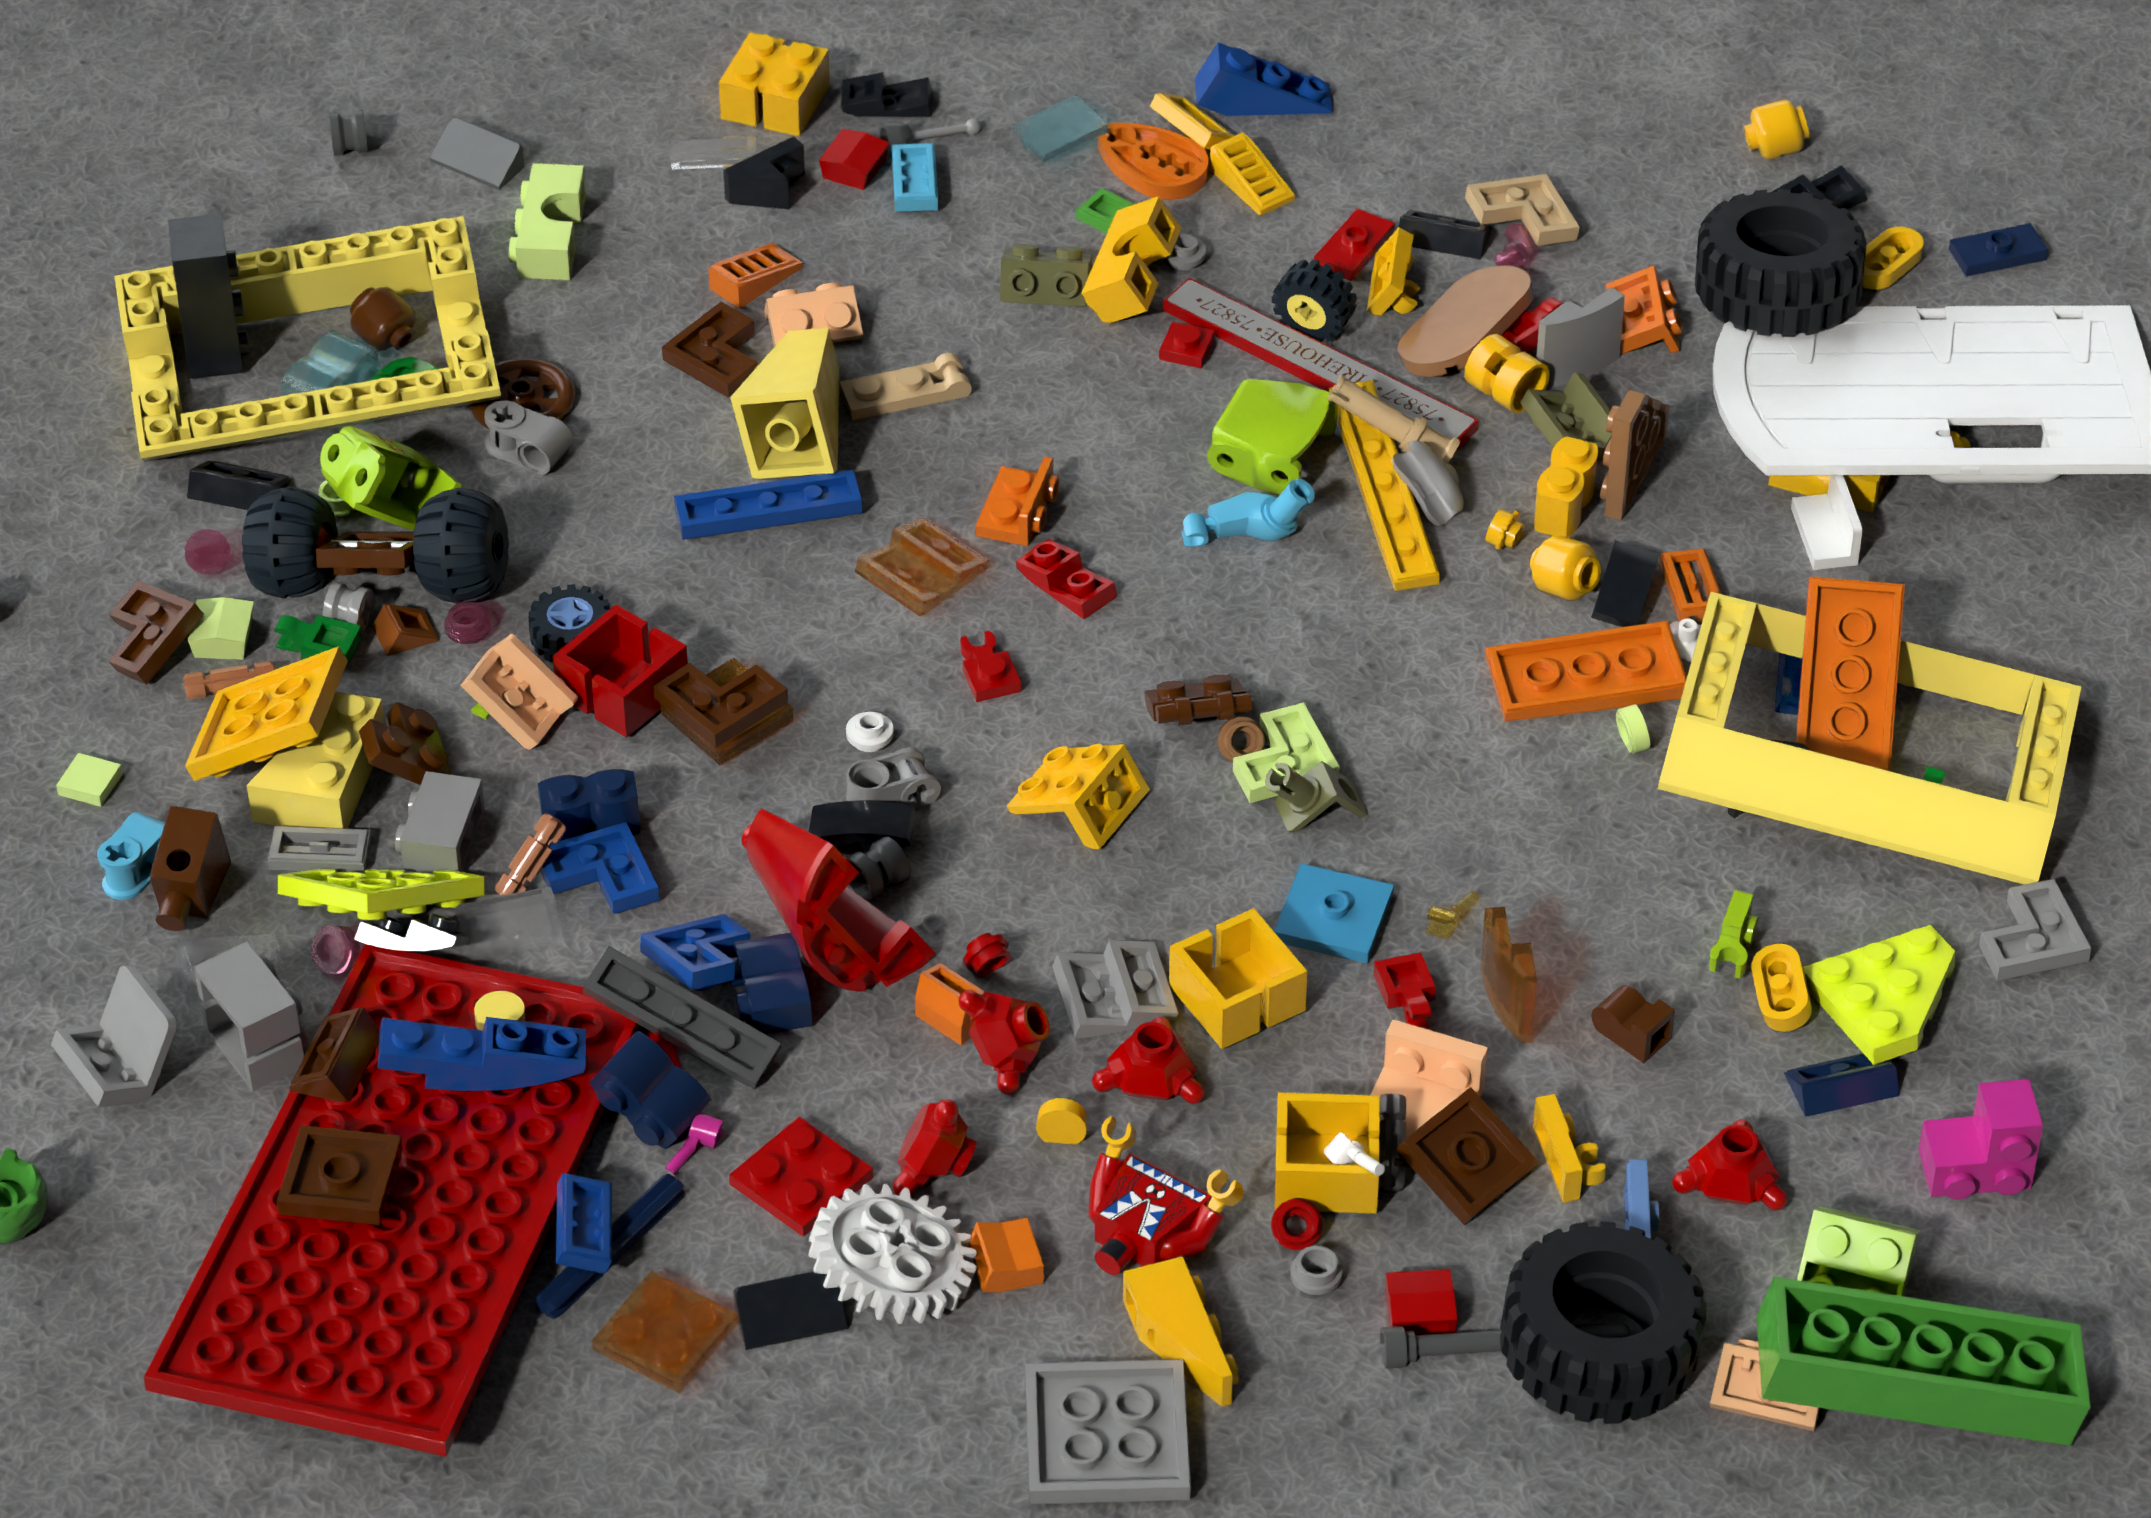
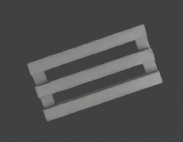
M275 826L267 861L269 870L292 871L337 869V872L364 873L366 870V859H368L369 854L368 848L371 843V830ZM303 842L309 843V846H286L282 845V843ZM328 843L357 844V848L329 847Z

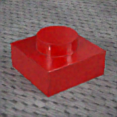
M1172 322L1159 349V360L1201 369L1214 342V330Z

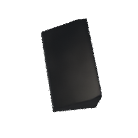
M1415 210L1407 211L1400 217L1399 227L1413 235V248L1479 260L1482 257L1492 228L1490 224L1481 225L1480 222Z
M208 460L190 470L187 498L249 510L253 502L272 490L288 487L291 478L285 475Z
M815 1272L735 1288L733 1291L734 1307L745 1349L748 1350L848 1329L843 1302L838 1300L840 1288H825L823 1284L827 1274Z

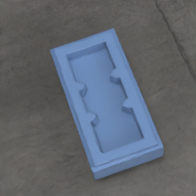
M1629 1159V1163L1626 1164L1624 1182L1625 1230H1629L1630 1226L1642 1229L1646 1232L1645 1237L1651 1239V1232L1658 1231L1659 1203L1658 1201H1649L1647 1160Z

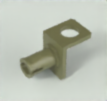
M1323 761L1303 776L1285 763H1277L1275 765L1276 769L1285 774V776L1280 775L1272 768L1266 775V787L1271 792L1279 795L1275 799V804L1289 832L1299 831L1334 802H1338L1360 818L1368 815L1355 784Z

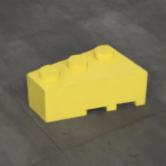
M335 692L319 736L306 746L297 748L293 745L280 750L247 784L252 822L274 826L348 829L373 769V766L368 763L359 730L369 719L385 724L382 699Z

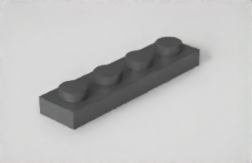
M608 946L583 985L584 994L753 1089H756L781 1048V1043L611 946Z

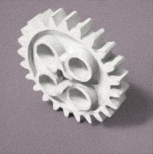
M864 1184L860 1196L847 1188L844 1191L842 1200L832 1196L827 1208L821 1207L809 1237L812 1245L808 1254L809 1257L817 1259L813 1269L814 1272L827 1274L823 1286L825 1288H841L838 1297L840 1302L853 1297L858 1301L856 1305L857 1312L860 1313L870 1306L875 1308L877 1320H881L886 1312H892L897 1323L902 1324L905 1314L910 1313L918 1323H923L926 1312L939 1319L944 1308L954 1311L959 1298L965 1299L977 1267L973 1264L976 1250L968 1247L971 1240L970 1234L957 1233L961 1224L960 1219L945 1220L943 1218L946 1211L944 1205L933 1210L927 1207L929 1196L924 1195L917 1201L910 1199L909 1188H904L899 1196L893 1195L888 1184H883L881 1193L875 1194L869 1185Z

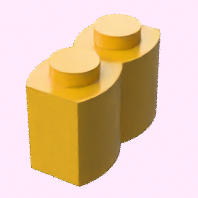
M1566 436L1554 446L1551 453L1550 467L1540 475L1537 482L1534 529L1536 532L1568 538L1576 532L1581 522L1582 508L1591 501L1595 491L1598 458L1597 444Z

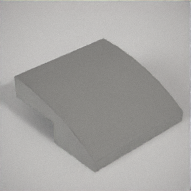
M1610 287L1583 308L1568 300L1539 321L1536 359L1547 365L1549 369V381L1546 388L1567 384L1573 373H1582L1587 377L1619 359L1624 294Z
M1109 940L1104 954L1057 953L1052 968L1075 1038H1088L1136 1029L1141 1024L1152 1022L1157 1017H1164L1170 1022L1176 1020L1179 1013L1155 942Z

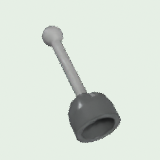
M971 118L965 124L912 132L909 126L902 122H886L880 124L879 138L890 143L887 157H891L892 145L912 144L913 140L964 132L976 135L981 131V123L979 120Z

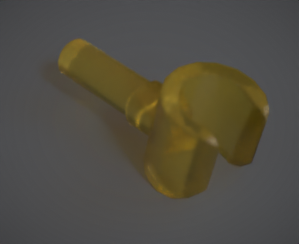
M1471 891L1450 909L1432 905L1427 914V919L1430 920V923L1425 933L1444 939L1451 937L1458 925V920L1479 900L1477 893Z

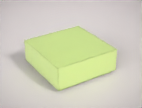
M78 753L56 785L58 795L101 807L123 775L121 764Z

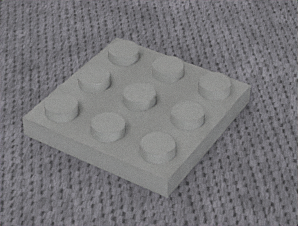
M1183 1360L1025 1364L1029 1504L1190 1500Z

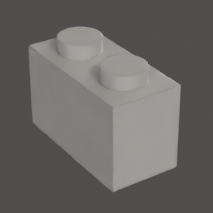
M425 772L419 790L413 789L411 792L406 824H399L395 836V851L402 855L403 870L433 874L434 870H456L462 872L485 811L482 779Z

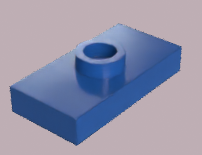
M562 1173L557 1183L556 1264L606 1274L611 1265L612 1183Z

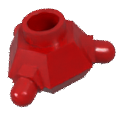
M966 990L960 994L958 1004L964 1012L971 1016L970 1020L972 1022L969 1034L983 1064L993 1066L994 1071L998 1072L997 1087L999 1091L1005 1095L1014 1094L1019 1088L1020 1076L1026 1072L1037 1055L1041 1040L1045 1039L1049 1034L1048 1016L1042 1006L1034 1001L1028 1002L986 991L982 995L973 990Z
M1157 1017L1152 1022L1143 1023L1138 1026L1133 1034L1107 1058L1108 1063L1105 1065L1106 1067L1097 1071L1092 1077V1085L1099 1092H1107L1117 1088L1122 1089L1123 1093L1128 1096L1166 1101L1174 1094L1176 1097L1179 1095L1190 1104L1201 1102L1205 1095L1203 1086L1195 1080L1197 1077L1194 1074L1198 1070L1182 1038L1172 1030L1170 1021L1164 1017Z
M943 1099L939 1103H929L921 1107L917 1113L913 1124L905 1136L897 1160L901 1173L893 1183L895 1195L899 1196L904 1188H909L911 1197L929 1178L943 1177L947 1173L959 1178L967 1168L975 1151L977 1141L965 1136L968 1126L959 1115L958 1106L953 1100Z
M1743 1119L1737 1120L1731 1126L1723 1128L1688 1159L1689 1165L1686 1166L1687 1169L1676 1173L1672 1179L1674 1190L1680 1194H1687L1694 1190L1703 1191V1194L1709 1199L1745 1206L1756 1200L1757 1202L1761 1201L1774 1211L1783 1209L1787 1204V1195L1778 1186L1777 1180L1780 1178V1175L1764 1142L1753 1132L1751 1123Z

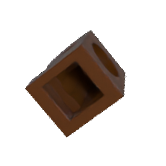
M1622 985L1593 1009L1591 1017L1597 1031L1644 1064L1672 1039L1675 1009L1660 999L1652 1005L1636 989Z

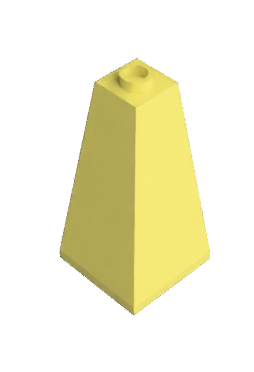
M829 327L788 331L730 397L752 478L755 479L835 473L838 469L839 364Z

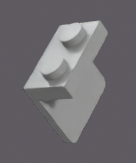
M134 965L121 966L118 971L99 1025L56 1029L51 1046L98 1107L138 1103L152 1096L172 1039L176 1034L177 1023L173 1014Z

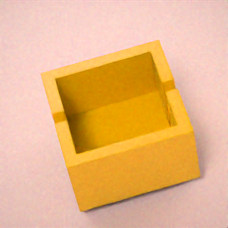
M749 32L719 81L721 119L756 127L759 123L758 92H760L763 98L764 129L800 137L830 86L829 50L794 41L790 46H786L785 39Z
M1254 908L1216 925V967L1212 968L1213 934L1208 929L1170 946L1169 986L1221 1049L1259 1033L1261 1022L1269 1028L1306 1011L1307 970Z
M1278 1092L1274 1210L1287 1200L1303 1199L1312 1203L1319 1212L1377 1214L1379 1176L1374 1175L1356 1162L1352 1165H1335L1325 1155L1324 1149L1337 1134L1342 1132L1351 1141H1357L1365 1148L1364 1152L1379 1162L1380 1096Z

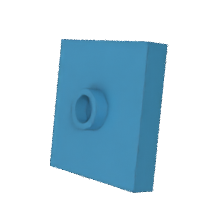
M1300 863L1274 932L1285 945L1368 964L1394 895V885Z

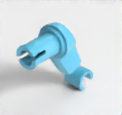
M1297 478L1295 481L1293 479L1289 482L1278 498L1262 493L1245 492L1210 505L1207 512L1208 518H1205L1200 513L1188 514L1183 521L1182 537L1184 546L1206 545L1209 541L1207 531L1212 530L1217 538L1249 535L1268 541L1283 539L1295 532L1298 526L1297 517L1314 500L1315 492L1308 482Z

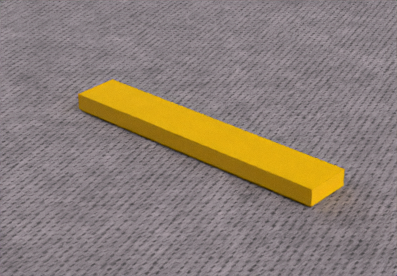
M1373 380L1355 383L1378 397ZM1338 405L1337 424L1394 590L1398 591L1439 584V572L1411 490L1397 475L1392 464L1394 454H1398L1393 438Z

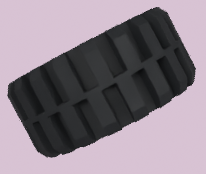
M1767 189L1756 190L1752 195L1746 196L1742 193L1733 196L1730 202L1724 200L1719 203L1701 222V228L1698 231L1695 271L1696 293L1709 312L1713 311L1717 319L1724 323L1729 321L1733 324L1734 328L1745 332L1747 329L1757 331V335L1770 336V333L1781 334L1782 337H1794L1796 333H1804L1805 335L1816 334L1823 327L1828 330L1836 326L1841 320L1844 321L1860 302L1866 255L1864 231L1858 221L1845 208L1838 209L1835 202L1827 198L1823 200L1817 199L1811 193L1802 192V194L1791 193V190L1779 189L1778 192H1767Z
M1601 1221L1600 1225L1595 1227H1589L1588 1222L1570 1225L1567 1232H1563L1561 1228L1543 1236L1542 1243L1536 1241L1522 1252V1258L1515 1262L1509 1276L1500 1325V1345L1502 1354L1507 1358L1506 1365L1517 1381L1523 1379L1522 1388L1535 1400L1542 1397L1546 1400L1545 1406L1560 1415L1563 1410L1575 1414L1574 1419L1589 1423L1590 1418L1603 1419L1604 1424H1619L1622 1417L1630 1416L1632 1421L1650 1416L1653 1406L1658 1411L1663 1410L1674 1402L1676 1394L1684 1392L1691 1382L1692 1372L1696 1369L1707 1316V1304L1703 1300L1704 1290L1699 1278L1695 1274L1691 1275L1692 1267L1680 1253L1675 1256L1672 1255V1247L1659 1237H1656L1655 1240L1645 1237L1646 1232L1633 1226H1630L1629 1230L1616 1228V1222ZM1587 1306L1609 1308L1630 1317L1644 1331L1624 1338L1598 1337L1576 1328L1562 1314L1575 1308Z

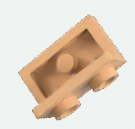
M827 283L818 286L816 291L799 293L796 289H787L774 293L772 295L773 298L766 299L764 312L765 318L769 319L774 347L788 331L829 327L833 343L863 338L853 285L842 287L840 283Z
M510 634L490 648L460 685L510 735L528 750L538 745L560 714L571 708L578 700L577 695L566 683L555 675L532 652L530 647L519 640L514 634Z

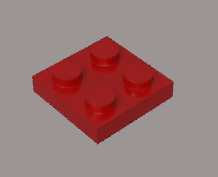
M799 1116L729 1174V1183L804 1237L813 1229L821 1207L827 1208L832 1196L842 1200L845 1189L849 1188L856 1193L864 1184L871 1181L874 1176L873 1167Z

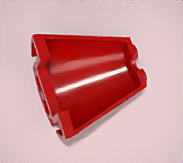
M762 808L757 813L752 824L745 828L741 838L742 845L747 849L748 859L807 962L816 973L828 982L842 989L856 992H865L866 987H871L880 981L888 987L922 968L936 954L909 925L901 920L896 923L848 887L859 872L829 842Z

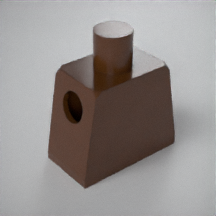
M170 805L150 875L159 906L156 922L166 930L182 931L188 916L207 919L231 864L217 813Z

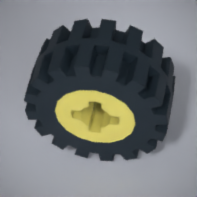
M1306 259L1300 260L1298 264L1294 263L1274 289V294L1271 297V303L1275 304L1273 311L1275 315L1282 316L1279 320L1281 323L1289 325L1291 328L1322 342L1326 339L1329 342L1339 335L1356 311L1357 305L1355 302L1357 301V296L1355 293H1350L1353 289L1352 284L1344 282L1342 280L1344 275L1340 271L1334 273L1332 271L1333 266L1327 263L1324 266H1320L1319 260L1312 259L1310 263Z

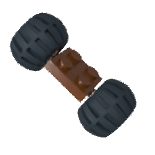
M284 487L266 493L256 499L250 506L243 526L242 557L250 583L259 591L279 598H286L287 596L292 598L303 597L321 590L323 585L327 583L332 569L336 575H353L361 573V568H377L378 575L391 576L405 573V568L415 565L419 581L426 591L443 601L467 604L486 598L501 586L506 574L509 558L508 527L503 510L494 499L479 491L456 488L443 491L424 503L417 516L414 532L347 531L339 536L335 515L325 499L309 490Z

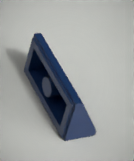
M1864 1054L1790 1069L1784 1072L1805 1117L1899 1096L1896 1065L1889 1060L1873 1065Z

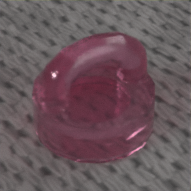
M201 529L193 533L187 540L184 548L185 559L188 565L195 572L204 575L215 574L221 571L228 564L231 555L230 545L226 537L213 529Z
M327 925L317 931L311 945V955L315 966L323 973H348L353 968L362 951L359 941L354 940L355 932L349 927L342 925Z

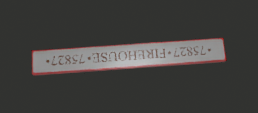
M1191 278L1184 281L1163 300L1164 312L1193 326L1214 330L1215 337L1322 390L1329 392V388L1337 384V380L1342 374L1353 383L1373 380L1379 399L1412 419L1416 417L1425 418L1428 420L1427 425L1445 437L1449 439L1456 437L1459 439L1460 443L1456 451L1478 431V419Z

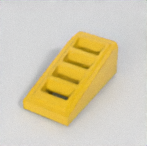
M1242 132L1212 146L1210 150V171L1258 215L1266 214L1295 200V194L1257 145L1245 133ZM1271 188L1274 190V191H1272V192H1270V193H1267V194H1265V195H1263V196H1261V197L1258 195V194H1260V193H1262V192H1264V191H1267V190H1269V189H1271Z

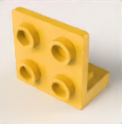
M1093 744L1089 747L1076 748L1060 746L1047 753L1043 758L1044 763L1032 777L1020 784L1018 793L1008 803L1007 808L1015 815L1065 812L1083 845L1091 849H1101L1148 793L1150 788L1125 744L1105 746Z

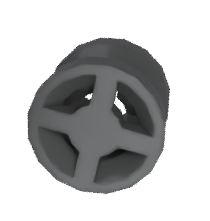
M356 110L349 116H341L338 112L329 113L334 155H343L346 150L352 149L359 153L368 152L363 110Z

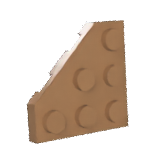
M1628 390L1620 406L1613 405L1606 423V432H1610L1612 435L1603 457V465L1609 468L1600 490V499L1606 500L1604 516L1622 521L1667 436L1670 405L1661 403V401L1651 398L1646 394Z

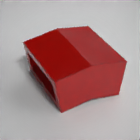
M842 129L819 159L822 177L864 190L887 160L890 143L866 132Z
M1450 1269L1385 1273V1297L1389 1327L1403 1326L1405 1331H1414L1415 1335L1456 1333L1457 1313Z

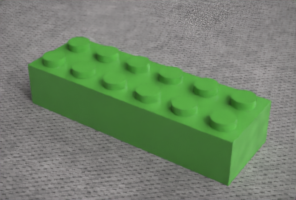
M1775 1276L1756 1316L1762 1399L2067 1446L2071 1445L2090 1409L2081 1325L2077 1323Z

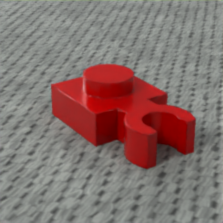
M991 631L984 632L985 645L973 646L969 643L967 636L961 637V654L966 659L962 661L963 673L976 702L1021 692V681L1008 651L996 653V638Z

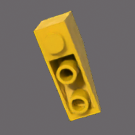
M1183 1257L1123 1271V1302L1138 1339L1163 1360H1183L1185 1378L1221 1407L1231 1405L1232 1385H1236L1239 1382L1238 1371L1232 1354L1224 1355L1221 1349L1222 1335L1215 1314L1207 1315L1203 1306L1205 1305V1293L1200 1277L1198 1275H1190Z

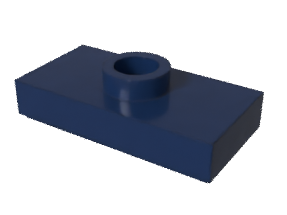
M2031 223L1950 239L1949 251L1966 277L2045 261L2048 253L2047 248Z

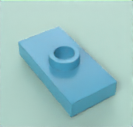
M935 144L892 145L895 212L938 210Z

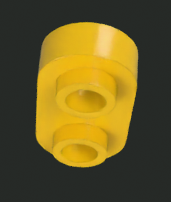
M1898 226L1885 230L1866 246L1862 287L1878 290L1887 288L1920 262L1924 244L1923 237L1914 229Z
M1772 944L1762 948L1754 956L1751 970L1763 1019L1768 1027L1776 1031L1787 1032L1798 1029L1808 1021L1812 1013L1811 1000L1799 954L1793 947L1787 944Z

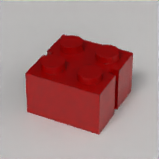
M616 604L553 655L554 674L560 677L577 695L578 700L573 705L574 707L586 714L594 710L596 720L627 738L664 707L654 698V685L688 664L687 645L656 627L648 632V622Z

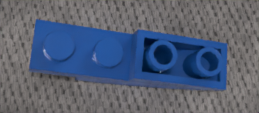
M486 1017L483 1030L382 1018L379 1032L378 1068L425 1074V1088L492 1091L537 1086L584 1073L586 1066V1029Z

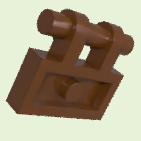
M1228 675L1208 676L1203 679V683L1185 685L1182 681H1167L1158 684L1157 689L1144 691L1147 711L1153 721H1157L1158 724L1175 722L1177 726L1192 724L1193 719L1217 716L1219 720L1234 719L1236 713L1252 711L1250 693L1245 692L1237 678L1231 679V676Z

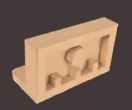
M1740 1339L1737 1341V1345L1724 1343L1710 1407L1810 1431L1815 1430L1820 1408L1762 1399L1758 1342Z

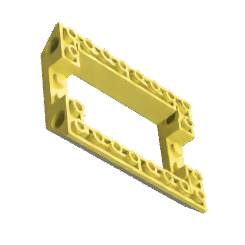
M464 216L449 219L443 218L414 225L396 226L379 231L355 233L338 238L309 241L303 244L267 248L261 251L238 254L236 259L239 277L230 278L232 290L241 289L244 316L236 317L237 325L352 305L360 293L371 287L375 289L388 287L400 297L433 291L448 365L447 368L426 370L418 373L380 378L257 401H247L240 404L202 409L189 413H182L171 334L183 333L173 266L134 271L114 276L122 333L129 360L133 388L131 396L139 452L143 461L497 400L501 397L489 334L485 327Z
M1710 592L1657 789L2026 885L2039 881L2057 813L2081 686L1900 641L1897 683L2020 715L2023 714L2026 705L2016 743L2018 751L2006 800L1987 797L1725 729L1724 725L1746 644L1802 658L1806 616Z

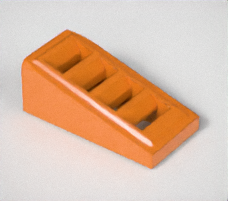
M770 243L721 260L708 268L709 289L740 309L803 268V263L774 243ZM771 256H774L775 258L780 260L781 263L777 264L769 258ZM761 263L767 268H763L759 264Z

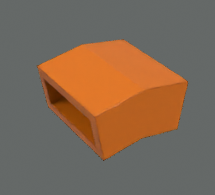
M939 963L920 974L915 994V1016L962 1046L971 1038L969 1029L972 1021L970 1020L971 1016L959 1007L958 998L966 990H973L982 995L984 991L942 963Z
M1028 1217L1002 1223H976L968 1247L976 1250L973 1264L977 1266L976 1273L983 1292L999 1293L1044 1283V1265Z

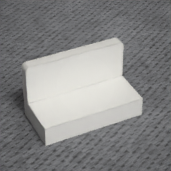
M1830 475L1828 494L1794 497L1791 503V509L1813 570L1858 565L1862 525L1844 476Z

